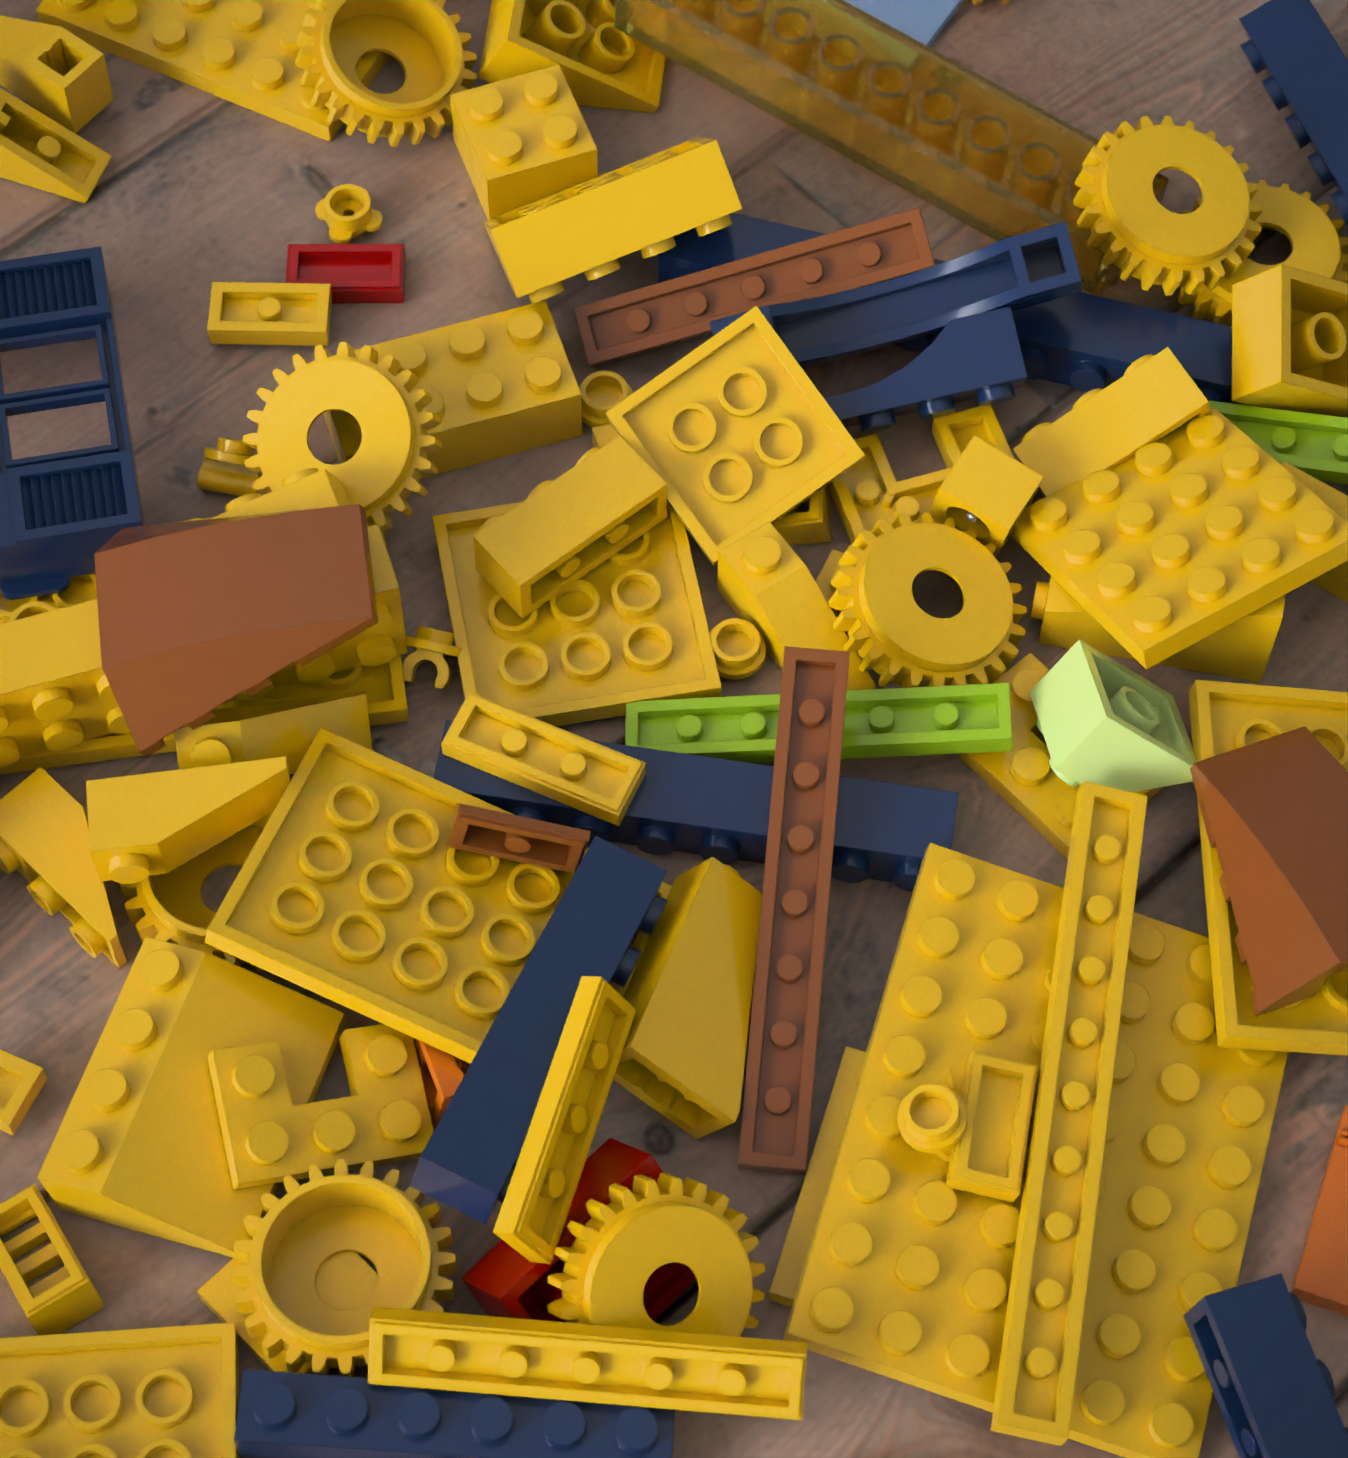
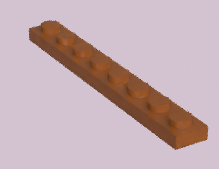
M787 646L784 649L738 1169L806 1175L850 652Z

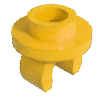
M418 626L415 637L406 636L407 646L417 650L408 655L403 662L404 681L414 683L418 666L425 661H432L438 671L435 679V688L445 690L452 679V668L446 659V655L458 657L462 648L452 646L454 634Z

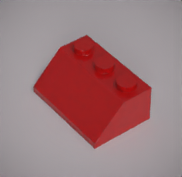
M609 1138L585 1161L557 1247L571 1248L576 1239L567 1228L570 1221L585 1225L592 1218L588 1213L586 1202L593 1199L606 1206L611 1203L609 1186L613 1183L629 1188L632 1193L635 1175L647 1176L655 1179L657 1183L660 1174L664 1172L653 1156L613 1138ZM500 1240L461 1277L488 1316L566 1322V1319H561L549 1313L547 1307L553 1301L562 1298V1290L547 1283L549 1275L563 1273L565 1261L558 1258L555 1254L550 1264L530 1262L505 1241ZM677 1262L667 1263L657 1268L648 1278L644 1287L643 1303L648 1316L653 1321L696 1280L693 1271L688 1266Z

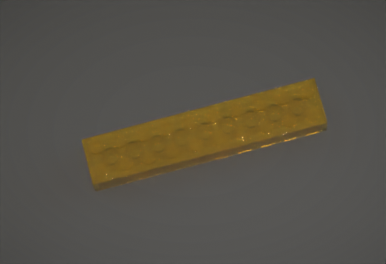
M615 0L614 28L997 242L1008 237L1066 221L1082 280V289L1088 293L1100 297L1119 272L1120 268L1112 263L1104 266L1101 263L1105 254L1099 247L1089 248L1086 242L1092 232L1090 228L1078 227L1076 221L1084 209L1073 205V199L1080 187L1075 185V180L1083 168L1082 164L1093 146H1097L1100 140L844 0ZM1158 173L1153 180V192L1158 202L1162 204L1169 178Z

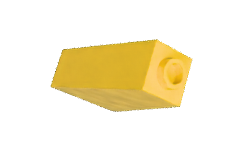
M1051 575L1049 583L1036 582L1030 618L1042 620L1038 644L1071 649L1080 639L1106 656L1137 661ZM1286 594L1163 660L1158 665L1261 682L1283 619Z
M713 856L677 876L667 897L668 903L655 930L648 939L623 996L636 1009V1013L613 1078L619 1085L697 1140L735 1123L740 1112L762 893L742 879L741 875L734 868L722 864Z

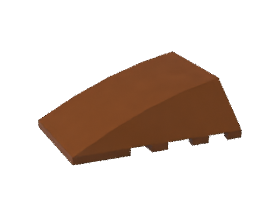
M360 504L122 528L94 553L102 669L136 746L145 757L165 747L163 738L185 725L194 730L217 716L215 708L245 691L250 696H253L272 685V675L297 661L303 667L378 623L366 512Z
M1304 726L1195 762L1190 768L1210 847L1217 848L1223 873L1219 877L1223 896L1225 902H1231L1239 933L1235 941L1242 964L1248 965L1254 990L1250 997L1256 1017L1313 997L1332 973L1348 968V772Z

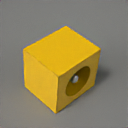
M974 435L939 487L930 509V514L933 519L941 524L948 517L954 518L955 528L966 532L971 527L977 530L975 539L984 546L993 543L996 546L993 555L997 557L1010 537L1016 522L1026 507L1031 504L1044 476Z

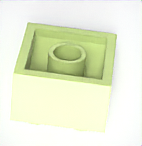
M1080 639L1029 691L1038 717L1036 724L1044 735L1051 757L1049 764L1054 773L1068 785L1077 787L1079 784L1082 785L1083 781L1129 792H1137L1193 782L1190 768L1197 760L1173 695Z

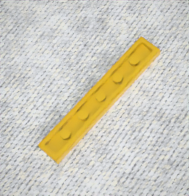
M374 1307L370 1316L368 1384L802 1420L808 1342Z

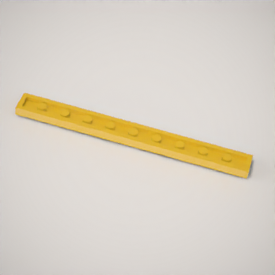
M1083 781L1076 796L991 1423V1431L1062 1446L1069 1437L1148 799L1147 795Z

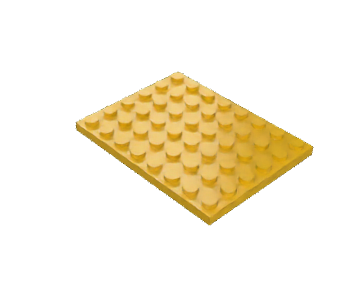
M933 843L928 845L917 876L782 1340L808 1342L807 1350L993 1413L1064 888ZM1133 912L1068 1439L1124 1458H1198L1213 1389L1184 1315L1204 1296L1237 1286L1288 1052L1218 1047L1209 937ZM971 1050L1038 1066L1020 1193L1014 1202L946 1187L952 1148L939 1153L918 1151L905 1142L898 1128L897 1112L899 1105L904 1097L916 1087L924 1084H939L950 1088L960 1096L965 1059Z

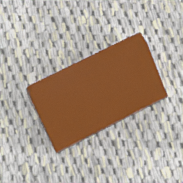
M459 803L456 804L448 846L574 873L582 861L590 840L591 831Z

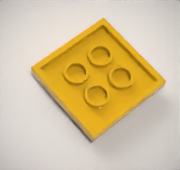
M757 306L605 412L606 418L619 436L667 483L668 504L713 566L718 563L719 550L769 521L771 524L775 523L858 464L865 457L863 451Z

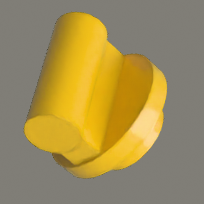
M218 437L217 448L204 447L203 464L199 470L197 480L198 489L236 496L258 493L254 490L252 484L262 476V472H253L245 467L244 462L251 456L257 455L253 454L254 448L244 443L243 440Z

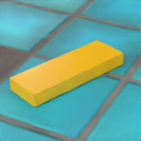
M469 692L441 742L443 755L617 826L620 825L646 775V763L472 692Z

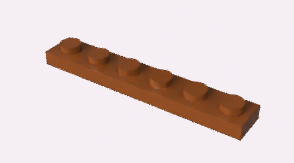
M915 208L574 307L573 309L588 365L596 367L712 333L710 321L746 312L755 306L760 308L767 305L794 302L852 290L935 266L921 210L920 208Z

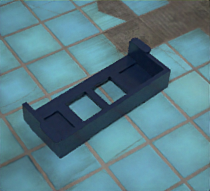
M101 246L0 261V352L96 338L102 380L5 394L0 359V588L2 595L9 600L65 591L70 586V577L95 573L94 553L122 528L145 526L111 293ZM105 401L111 445L13 460L7 416Z

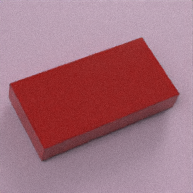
M288 244L285 283L330 284L332 303H404L405 244Z

